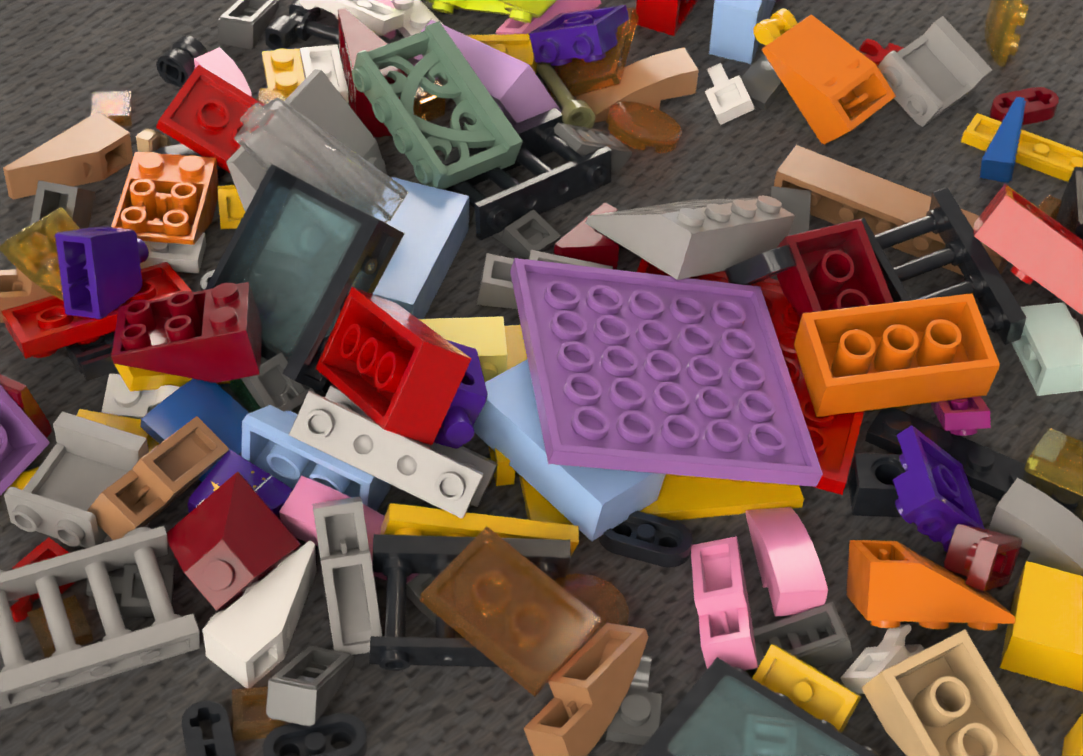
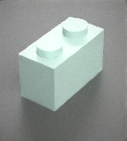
M1065 302L1021 307L1027 318L1021 339L1012 342V345L1037 396L1083 391V337L1080 333L1078 321L1072 318Z

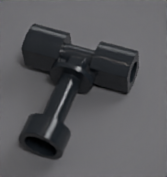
M294 0L289 5V16H278L265 29L266 45L273 50L287 49L298 37L301 40L307 41L312 35L334 42L338 45L339 50V30L336 27L317 22V18L321 15L320 7L305 9L299 0Z

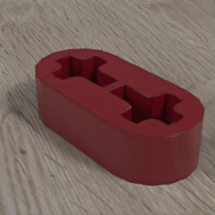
M1033 87L1000 94L993 99L989 116L1002 122L1016 97H1022L1026 101L1022 126L1047 121L1054 117L1059 98L1055 92L1043 87Z

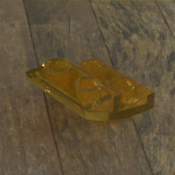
M990 0L985 19L984 34L988 50L999 66L1005 67L1008 54L1016 55L1021 35L1015 33L1016 25L1024 26L1029 4L1022 3L1023 0Z
M60 207L7 239L0 246V251L31 281L53 296L63 300L55 234L80 228L66 211Z

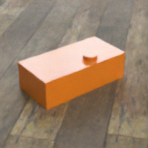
M973 293L803 313L794 342L817 417L986 396L1000 367Z

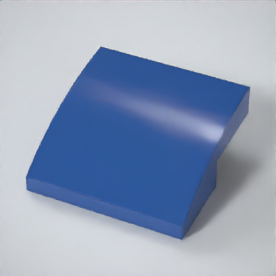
M192 379L141 419L140 427L160 444L198 416L230 450L242 457V421L249 412L218 384ZM214 464L203 476L199 478L201 482H203V480L208 476V474L212 471L216 464Z

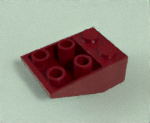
M223 283L213 289L193 293L181 291L167 298L151 301L135 300L125 306H120L111 354L113 363L213 383L260 375L262 323L250 283Z

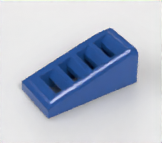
M1016 97L983 155L980 178L1005 183L1012 181L1026 101H1024V98Z

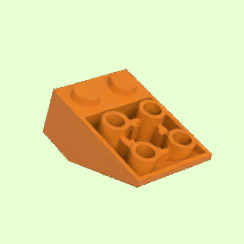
M809 15L761 49L813 132L824 145L850 132L896 97L874 62L813 15Z
M135 152L111 227L132 229L137 234V238L143 241L194 245L212 223L218 200L217 189L219 186L216 158Z
M850 540L846 595L867 621H871V625L881 628L900 627L901 621L919 622L920 626L929 629L949 628V622L968 623L970 628L978 630H995L998 628V623L1015 624V616L988 592L965 585L966 580L898 541Z

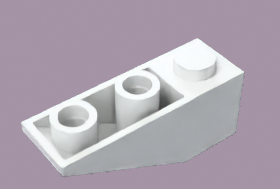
M309 540L296 552L285 558L277 568L261 581H256L249 586L242 597L225 611L222 610L214 614L206 627L203 628L206 657L248 690L286 656L317 572L315 544Z

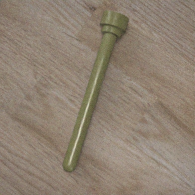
M538 62L537 72L563 108L561 112L563 124L592 128L595 123V114L590 106L583 100H575L550 63Z

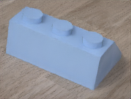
M269 405L245 416L242 421V457L294 489L300 477L304 476L329 486L351 498L361 496L362 503L377 511L389 492L391 484L289 436L298 414L291 411H282Z

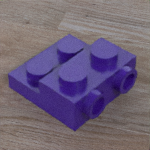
M626 5L561 13L529 33L535 62L550 63L551 66H559L570 63L572 58L584 59V62L605 58V53L618 44L615 34L617 27L629 20Z
M912 425L897 434L903 452L899 459L906 472L894 478L893 482L899 497L895 504L902 518L909 524L915 523L918 531L921 534L928 535L932 541L936 543L940 541L946 552H948L955 527L958 524L985 529L963 465Z

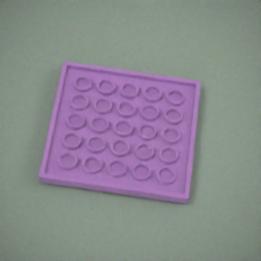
M514 258L510 273L548 464L817 486L823 473L761 287L690 278L677 280L672 276Z

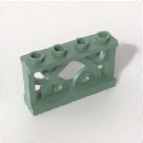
M440 21L427 25L423 32L368 52L363 50L357 53L354 69L352 70L354 85L358 91L364 92L372 104L376 118L381 123L384 122L393 136L396 148L400 153H405L413 165L414 173L421 184L435 187L436 189H446L496 167L503 169L515 163L523 142ZM420 54L423 55V58L415 66L407 61V59ZM394 66L404 71L408 77L406 78L405 75L397 71H388L387 76L395 80V83L389 84L380 72V69ZM436 77H438L443 86L434 84ZM419 86L431 95L440 98H452L457 106L451 115L450 128L430 123L413 114L414 97ZM461 117H465L470 124L468 125L464 122V130H461L459 123ZM452 147H457L460 160L449 166L443 165L434 151H442L446 160L451 153ZM468 148H487V150L471 157L469 155Z

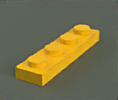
M394 503L389 504L380 530V535L570 540L571 556L579 543V530L576 525L466 512L465 517L462 519L443 509Z

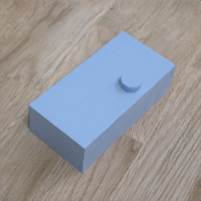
M715 0L709 54L751 64L760 43L754 36V26L764 19H769L776 0Z
M392 177L371 215L405 234L373 294L399 304L418 319H424L468 232L469 196Z
M528 359L485 382L488 393L487 401L473 425L474 433L494 451L496 448L510 460L509 465L573 525L578 526V529L589 540L594 541L608 529H613L627 520L629 515L635 511H641L657 501L665 474L548 464Z

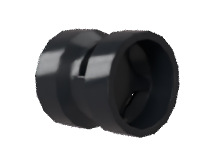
M191 36L181 37L173 44L171 50L166 51L158 58L156 65L159 75L165 82L182 88L195 70L194 58L208 53L206 48L196 38Z

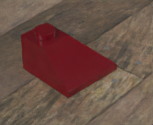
M238 471L167 532V543L183 572L216 611L225 610L242 597L249 586L256 581H261L285 558L301 546V543Z

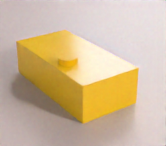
M1026 561L1013 595L1010 612L1015 616V624H1008L1000 668L1083 692V576Z

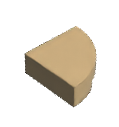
M145 129L136 136L138 152H155L159 148L171 146L169 138L156 130Z

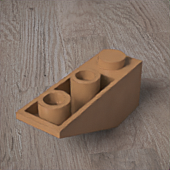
M94 113L5 166L3 170L9 197L11 199H18L36 195L38 180L74 187L108 178L132 163L133 152L130 132L101 113Z

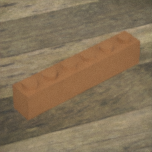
M798 145L794 147L778 168L774 187L811 191L810 215L835 225L865 218L874 235L925 217L931 202V197ZM961 209L974 230V223L979 216ZM929 232L891 247L919 258L945 248V243L939 233ZM982 243L1001 274L1009 261ZM952 264L943 266V268L963 275L958 266H953Z

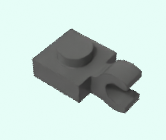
M124 565L123 577L109 576L117 604H121L122 617H154L137 565ZM159 565L171 605H173L174 565ZM87 580L86 595L89 596L88 609L97 610L89 580Z
M642 655L629 690L607 728L606 740L645 745L659 728L663 694L648 692L652 656Z

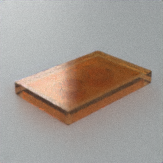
M634 7L627 9L629 20L617 27L615 34L618 44L605 53V58L592 62H584V59L572 58L570 63L555 66L554 70L572 96L620 84L639 18ZM548 88V93L551 95L553 100L556 101L557 99L554 97V95Z
M487 526L420 596V601L534 697L591 636L601 622L597 615Z

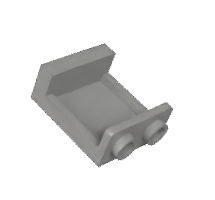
M943 16L936 20L924 35L899 52H890L877 66L896 95L894 99L922 127L975 90L992 71L991 67Z
M62 411L53 423L57 441L56 445L25 488L21 490L10 486L5 492L4 498L11 523L27 532L37 531L58 538L69 546L79 545L89 548L102 544L107 534L97 525L96 516L87 510L102 491L129 472L143 456L149 453L148 443L145 437Z

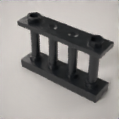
M553 108L512 125L523 141L513 165L503 169L496 167L443 190L469 196V204L475 208L476 237L483 240L503 231L505 227L533 209L538 214H542L611 183V149L606 146L585 156L577 153L554 133L555 130L553 128L557 123H563L561 112ZM486 147L468 148L470 157L487 150ZM458 148L451 151L446 160L444 154L438 156L443 165L446 166L460 160ZM554 151L568 163L552 169L539 157ZM523 165L536 177L519 183L506 171ZM490 179L504 191L487 198L474 185Z
M948 187L932 192L930 208L925 217L874 235L865 218L861 219L894 303L912 301L901 282L952 264L959 267L965 277L964 281L914 300L973 293L974 299L977 298L984 309V314L981 317L987 331L997 332L1005 345L1021 339L1027 317L981 241L974 237L973 228ZM929 232L939 233L945 243V248L895 267H892L883 249Z
M374 534L373 573H383V575L387 576L385 637L370 636L369 664H379L381 668L392 671L404 670L409 668L410 665L530 667L531 671L539 674L558 672L560 667H563L570 660L573 652V641L555 640L554 580L558 577L566 578L571 559L570 540ZM411 574H432L436 578L435 638L405 637L407 577ZM460 575H481L485 579V639L455 638L456 578ZM509 576H524L534 580L535 640L505 639V579Z

